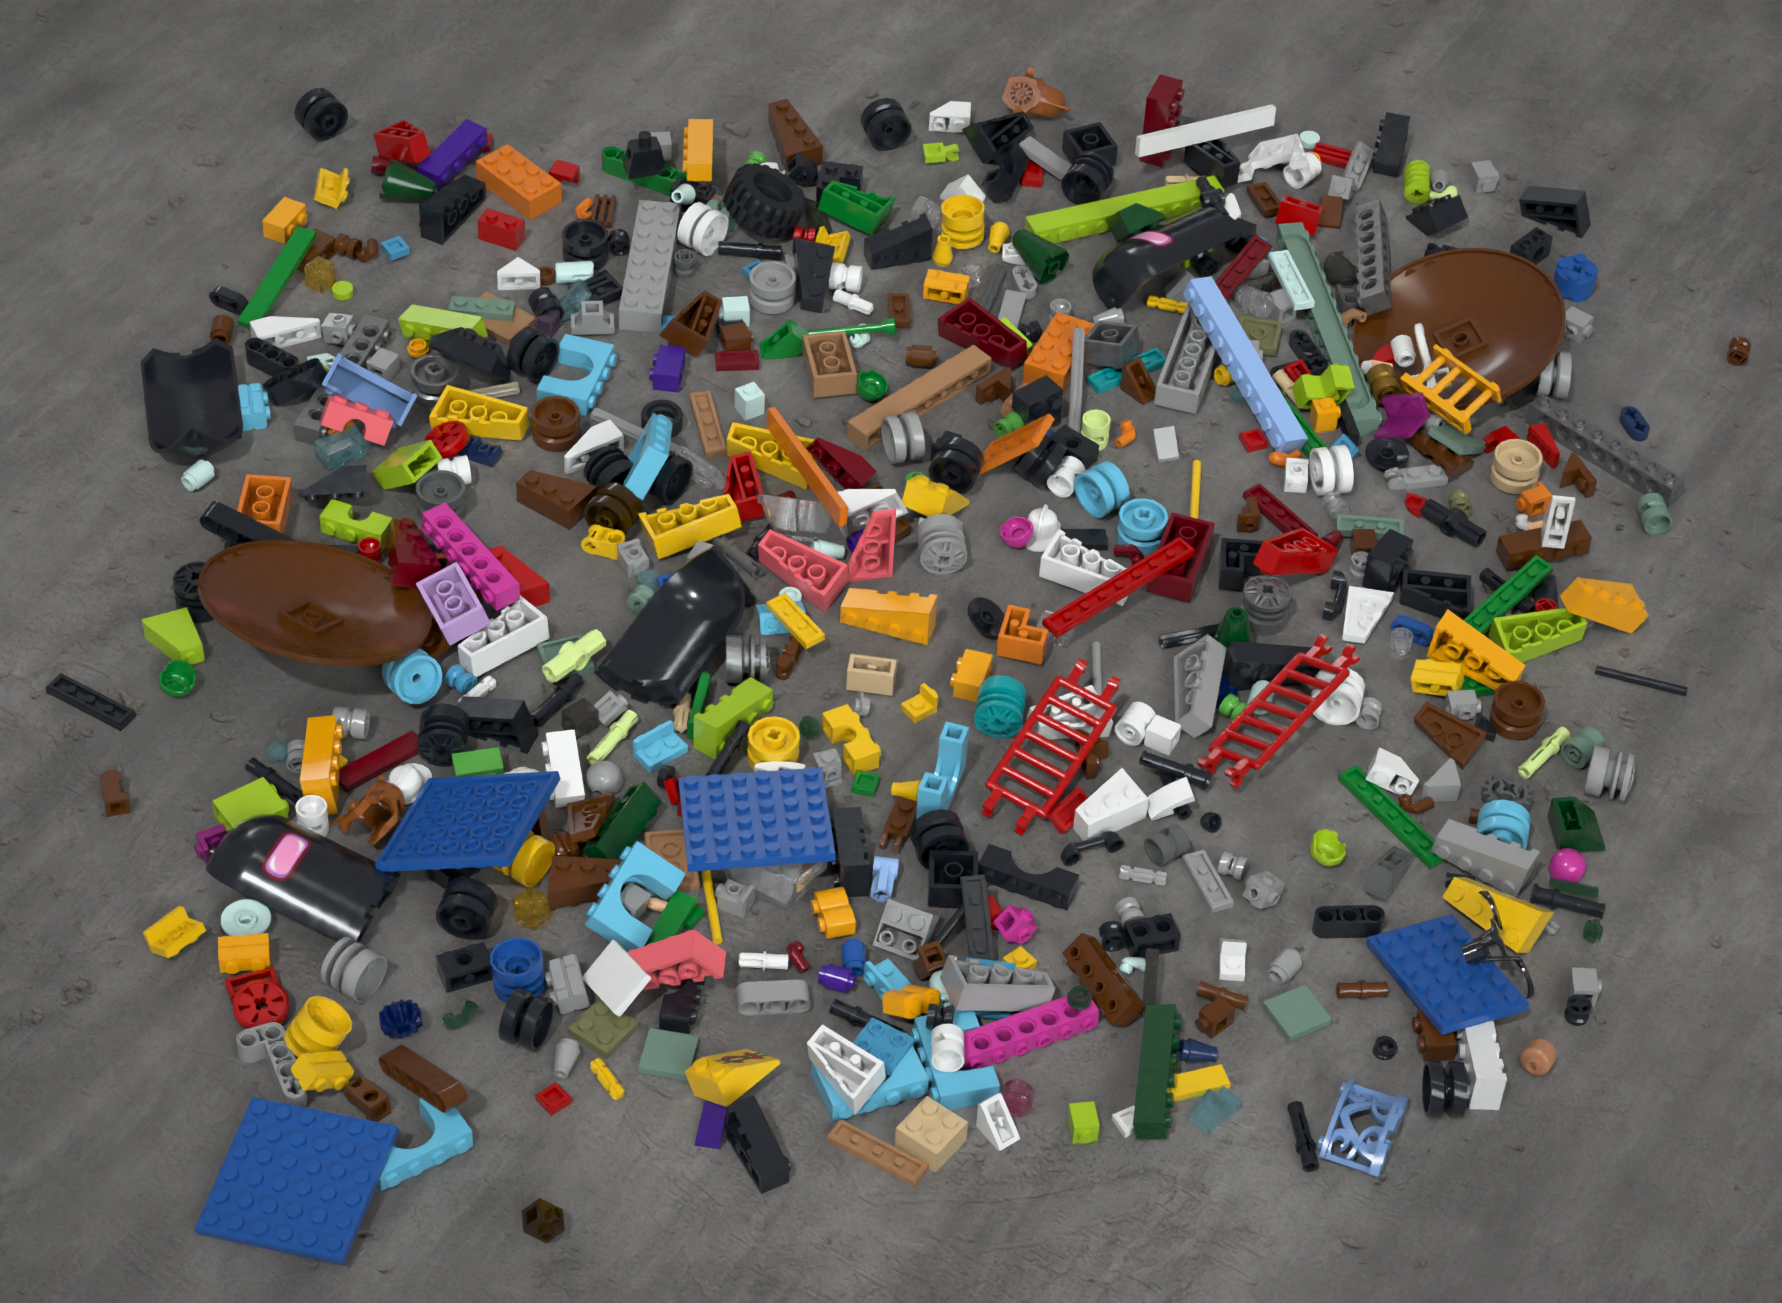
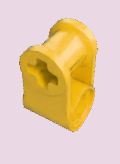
M592 525L588 530V536L581 541V547L589 554L617 560V544L625 542V535L620 530Z

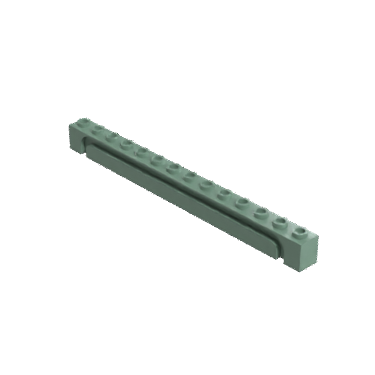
M1302 222L1278 224L1276 242L1279 250L1289 251L1315 301L1314 308L1303 309L1316 345L1327 361V368L1332 364L1348 365L1350 367L1355 388L1340 405L1348 404L1360 433L1359 436L1373 435L1378 430L1379 425L1382 424L1381 413L1377 412L1375 398L1371 397L1369 383L1365 382L1364 370L1359 367L1358 355L1354 354L1353 343L1348 339L1347 328L1343 326L1341 313L1336 309V300L1331 296L1330 285L1325 281V272L1321 271L1319 257L1315 256L1314 245L1309 241V232L1305 230Z

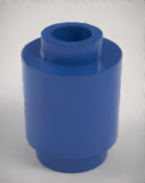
M849 939L841 945L842 967L853 969V975H856V977L864 974V964L867 962L866 948L862 941Z

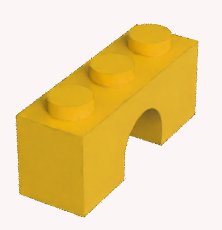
M848 704L822 713V730L832 744L841 741L849 742L844 744L843 761L853 776L856 775L857 770L867 772L879 767L881 749L877 743L872 741L868 729L862 726L858 714L853 712Z

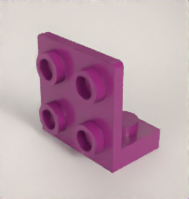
M1424 394L1385 395L1382 398V402L1388 419L1373 434L1374 438L1402 437L1403 439H1408L1414 436V433L1430 417Z

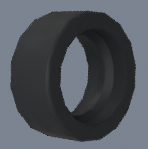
M661 399L647 403L643 407L641 412V427L643 429L652 414L655 413L656 415L661 414L674 419L671 421L673 423L671 438L681 432L683 413L676 403Z

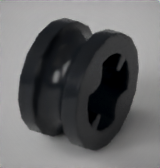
M1388 1036L1378 1037L1372 1050L1374 1056L1380 1060L1392 1059L1397 1050V1043ZM1383 1046H1387L1388 1051L1383 1050Z

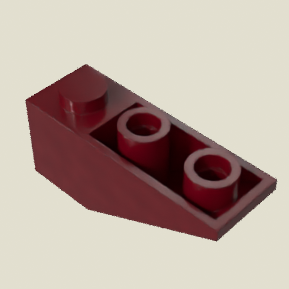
M819 437L806 447L811 455L826 468L828 473L845 490L861 489L877 472L861 455Z

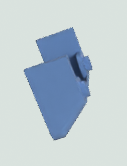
M340 353L336 356L322 383V386L326 387L324 392L334 397L336 394H339L354 403L359 401L367 404L371 409L377 410L380 408L390 412V415L393 417L392 428L394 429L396 426H402L417 398V394H412L344 358Z

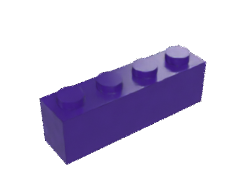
M466 119L418 166V173L435 181V186L439 187L438 191H440L445 185L449 184L450 180L457 173L462 171L469 161L474 159L481 149L486 147L488 143L487 128Z

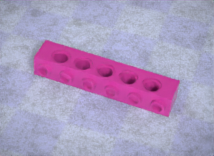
M446 503L422 513L421 529L423 533L433 540L437 549H441L445 553L450 563L457 562L473 589L478 590L482 594L487 604H491L497 611L520 600L519 582Z
M1085 989L964 1032V1064L960 1071L999 1064L1008 1058L1017 1055L1021 1056L1028 1051L1039 1047H1046L1050 1043L1061 1039H1068L1072 1035L1083 1031H1090L1098 1026L1099 1009Z

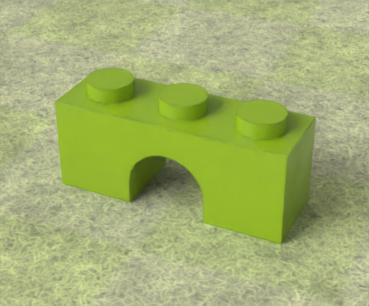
M331 499L319 516L321 533L356 544L363 538L374 537L380 541L381 551L386 546L387 536L393 519L392 517L372 512L365 520H353L352 505Z

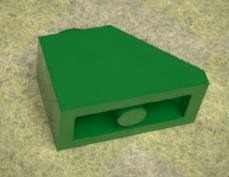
M789 319L759 343L762 358L764 360L795 358L802 352L803 335H808L807 330Z

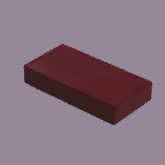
M758 350L715 351L716 371L759 370Z

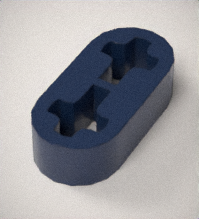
M1631 406L1622 408L1619 422L1629 437L1635 441L1646 440L1650 427L1640 411Z

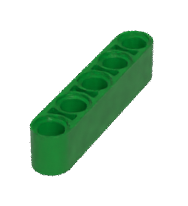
M608 146L602 150V170L604 172L670 196V189L678 178L687 179V173L666 166L667 174L628 180L623 167L626 150L614 146Z

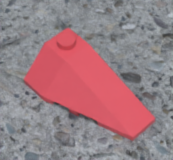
M896 509L872 512L848 562V582L892 577Z

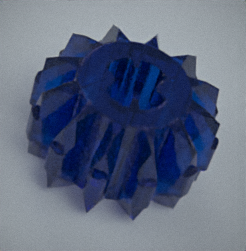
M401 999L399 1002L392 1001L391 1005H385L383 1010L379 1012L381 1030L384 1035H388L390 1038L398 1037L401 1039L403 1036L410 1037L411 1033H417L418 1028L423 1026L421 1009L412 1000L403 1001Z

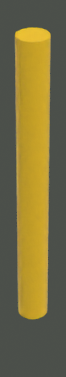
M1194 460L1192 464L1190 517L1197 519L1199 518L1200 460Z
M711 870L701 871L713 943L719 945L723 942Z

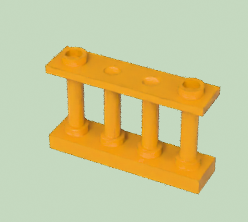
M1436 344L1433 347L1436 359L1417 377H1412L1405 373L1400 378L1403 391L1408 394L1423 393L1428 409L1467 435L1472 430L1470 416L1489 398H1492L1498 404L1502 401L1500 388L1496 383L1489 382L1456 359L1448 349H1442ZM1442 364L1449 367L1451 371L1433 388L1428 389L1423 385V382ZM1458 375L1467 381L1449 399L1444 400L1438 395ZM1473 387L1483 392L1464 411H1459L1454 407Z

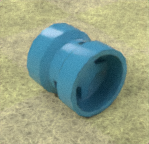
M459 664L453 665L447 671L444 678L445 683L452 688L455 687L456 691L462 696L467 695L466 693L475 687L478 682L475 675L469 672L466 673L465 668Z

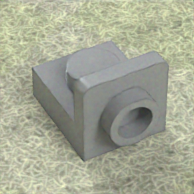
M610 690L590 708V711L608 727L620 714L628 710L627 706L629 703L621 694L616 697Z

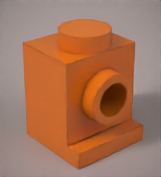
M1538 482L1536 487L1522 491L1520 498L1516 499L1515 505L1517 510L1527 515L1529 519L1545 513L1553 495L1541 482Z

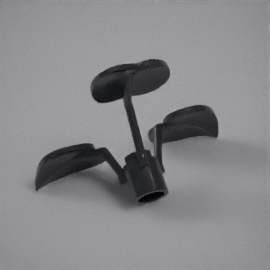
M1488 891L1478 892L1489 902L1493 918L1490 919V929L1479 937L1474 938L1473 942L1461 946L1466 962L1471 964L1479 960L1482 963L1487 961H1514L1525 975L1528 986L1526 999H1529L1534 995V986L1529 971L1520 955L1507 956L1505 943L1500 936L1499 928L1503 930L1496 903ZM1490 934V938H1489V939H1490L1491 941L1486 942L1485 940H1483L1485 937H1487V936ZM1497 944L1503 956L1486 957V955L1490 954L1488 947Z

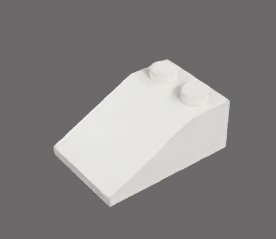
M846 489L838 491V494L848 506L847 524L839 527L845 538L850 536L852 532L865 528L873 511L896 509V518L908 513L895 489Z

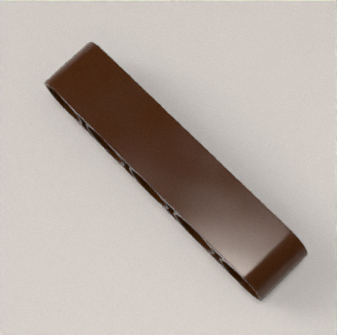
M402 1044L383 1054L378 1059L380 1067L388 1077L442 1113L467 1101V1093L459 1081Z

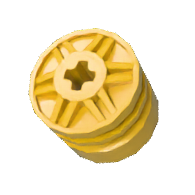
M956 195L951 196L942 203L941 235L950 237L951 247L969 249L981 244L984 240L983 202L974 196Z
M530 831L510 866L492 867L497 871H502L506 876H512L513 880L523 886L531 888L537 885L548 872L552 856L555 855V846L553 842L540 835H534L533 831Z
M313 996L304 1003L297 1016L285 1030L284 1040L287 1047L297 1057L301 1053L336 1051L351 1031L352 1021L345 1009L335 1001L322 996Z

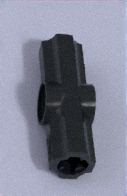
M1428 499L1421 509L1420 515L1438 524L1442 533L1448 537L1457 535L1476 547H1479L1486 537L1487 531L1469 521L1465 512L1460 509L1450 510L1432 499Z

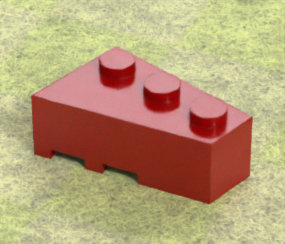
M406 119L373 133L378 153L381 156L400 160V162L408 161L412 162V164H418L424 161L423 158L431 155L424 131L418 127H413V124L408 123Z
M749 451L730 456L726 474V487H724L723 493L724 495L729 494L737 506L740 521L743 522L767 516L765 498L752 452Z
M502 545L488 549L519 582L520 595L534 607L550 602L549 582Z

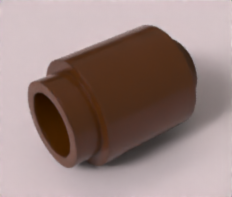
M217 315L214 317L210 331L211 341L214 338L226 344L231 341L234 321L231 317L227 315Z
M912 345V347H907L906 364H911V367L931 368L932 363L936 364L937 351H932L933 346Z

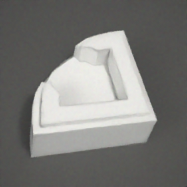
M1134 1105L1112 1114V1121L1124 1138L1134 1132Z

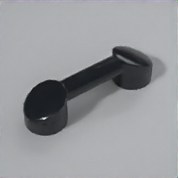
M1335 570L1333 571L1330 588L1336 589L1333 603L1326 601L1322 619L1330 621L1339 614L1346 590L1345 575L1343 572Z
M1107 831L1103 832L1100 836L1067 844L1060 858L1065 866H1072L1080 860L1081 854L1079 852L1104 845L1108 852L1114 853L1119 851L1125 842L1119 833Z

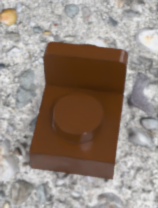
M1247 497L1246 506L1242 507V513L1237 516V532L1259 531L1260 511L1256 497Z

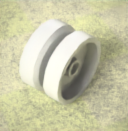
M701 202L694 203L688 208L680 221L678 228L679 242L689 248H694L695 251L705 256L712 255L718 249L719 241H723L727 234V215L715 209L712 210L711 207Z
M1346 445L1331 446L1330 450L1326 447L1312 448L1309 458V470L1315 493L1321 496L1330 495L1333 490L1336 493L1350 492L1353 487L1354 472L1351 455Z
M1349 668L1347 669L1350 671V675L1313 713L1319 720L1327 724L1346 725L1355 721L1359 716L1365 684L1361 676ZM1320 670L1315 678L1330 683L1336 674ZM1313 687L1311 697L1315 698L1322 690Z

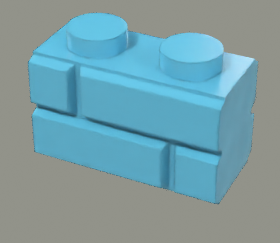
M260 383L249 384V386L247 384L238 385L243 431L253 430V428L256 430L265 429L267 427V419H271L270 408L265 406V404H268L267 392L262 391Z

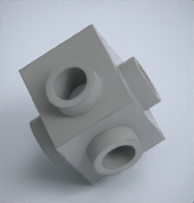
M329 313L321 325L325 343L345 345L357 327L353 315Z
M1264 871L1251 875L1245 883L1246 889L1242 896L1249 900V903L1256 908L1263 909L1273 906L1278 902L1285 883L1270 872Z

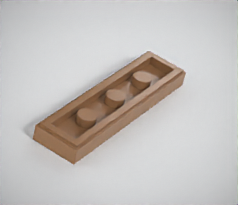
M711 391L689 393V401L705 458L727 455V447Z
M842 1119L838 1121L827 1135V1142L913 1187H916L928 1171L929 1164Z

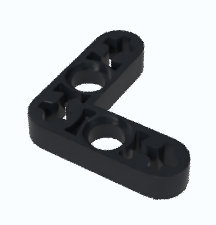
M1299 329L1291 331L1288 341L1290 348L1299 360H1303L1313 376H1321L1327 369L1326 359L1305 331ZM1305 351L1311 352L1312 355H1307V354H1304L1303 352H1305ZM1294 362L1273 367L1270 370L1271 377L1278 370L1284 369L1285 366Z

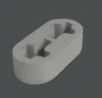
M1026 266L1014 267L1012 270V282L1016 291L1027 293L1026 299L1034 298L1037 292V283L1032 272Z

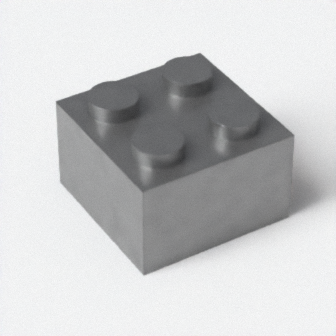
M1098 321L1085 336L1084 363L1092 364L1093 366H1108L1114 369H1121L1140 349L1138 326Z

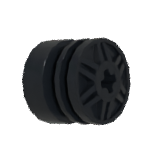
M1084 152L1079 154L1061 179V188L1064 195L1076 205L1099 201L1114 179L1112 165L1105 157L1098 153Z
M606 446L595 452L586 462L584 477L589 484L597 486V491L606 483L624 485V480L634 463L629 460L619 447Z
M201 561L190 562L181 566L173 576L176 609L179 610L187 607L193 623H206L214 620L204 608L198 594L197 584L200 571L206 563Z
M439 703L429 706L422 712L417 743V752L421 759L435 766L449 767L452 766V754L467 752L470 718L466 711L452 704Z

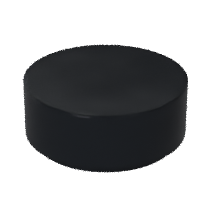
M663 765L660 768L657 776L659 788L666 789L663 781L675 777V768L673 766Z

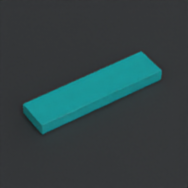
M1156 347L1132 357L1130 361L1140 356L1148 373L1163 368L1167 357ZM1105 368L1088 375L1086 382L1097 394L1120 386L1122 368Z

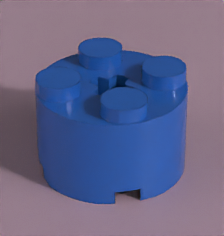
M1578 253L1575 256L1558 259L1553 281L1564 300L1567 297L1571 298L1572 302L1586 301L1592 296L1598 269L1592 261L1587 259L1586 255Z

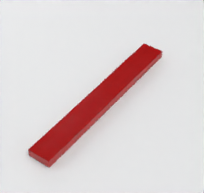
M1178 537L1044 618L1042 625L1056 638H1059L1194 556L1195 549L1181 537Z

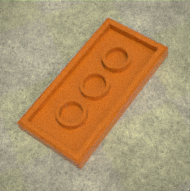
M1047 414L990 442L983 453L984 464L978 475L1038 447L1055 420L1052 415Z

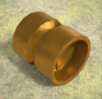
M1385 363L1377 364L1368 370L1366 378L1377 403L1383 404L1382 398L1385 395L1402 394V389L1391 365Z

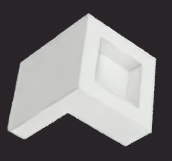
M1156 715L1146 729L1144 745L1169 756L1179 742L1181 725Z

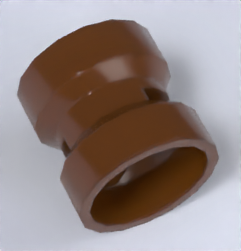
M341 233L337 236L333 248L335 253L339 255L346 254L348 258L355 260L358 258L356 251L358 249L361 251L363 244L361 240L356 238L350 239L348 235Z
M1737 336L1731 339L1727 352V360L1730 364L1742 366L1747 363L1751 349V343L1747 338Z

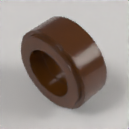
M548 266L538 268L540 270V285L549 286L556 282V271Z

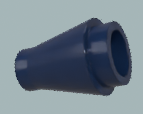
M1191 1038L1181 1040L1179 1049L1180 1060H1184L1185 1063L1216 1061L1217 1047Z

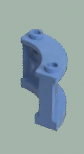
M1350 1078L1347 1083L1343 1082L1339 1091L1340 1098L1326 1136L1321 1135L1317 1146V1150L1321 1151L1319 1157L1379 1177L1382 1174L1392 1144L1388 1137L1390 1133H1396L1402 1122L1410 1096L1400 1093L1397 1097L1357 1085L1355 1084L1356 1079ZM1371 1109L1373 1119L1382 1126L1369 1127L1359 1136L1351 1123L1349 1115L1361 1110ZM1340 1121L1342 1128L1337 1129V1126ZM1369 1136L1376 1137L1377 1141L1372 1142ZM1340 1140L1343 1143L1340 1146L1339 1152L1345 1151L1351 1143L1353 1148L1346 1158L1331 1153V1148L1335 1141ZM1358 1153L1371 1166L1354 1161L1353 1159Z

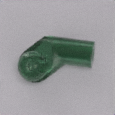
M467 1000L460 1014L454 1016L452 1013H446L442 1018V1023L446 1025V1029L455 1030L469 1024L477 1008L476 1003Z

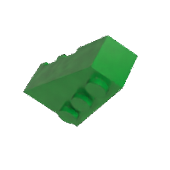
M832 180L823 190L818 210L869 235L875 234L891 216L896 197L889 195L888 199L877 196V192L871 190L869 194L858 191L856 186Z

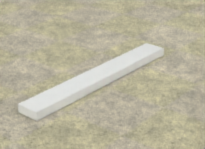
M1271 104L1139 135L1136 138L1135 155L1143 157L1273 126L1276 107Z

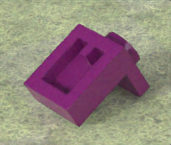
M224 824L196 833L197 843L194 844V849L197 857H202L206 865L209 861L208 855L214 845H218L227 834Z

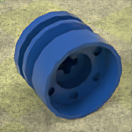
M517 937L504 940L493 948L490 954L491 972L493 975L494 992L500 1000L507 1003L516 988L532 991L534 998L537 995L543 994L546 988L542 950L537 943L531 939Z

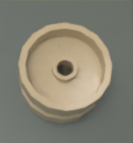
M1508 439L1501 442L1496 447L1490 472L1492 483L1498 489L1511 494H1520L1526 489L1536 487L1543 459L1541 451L1534 444L1525 440Z

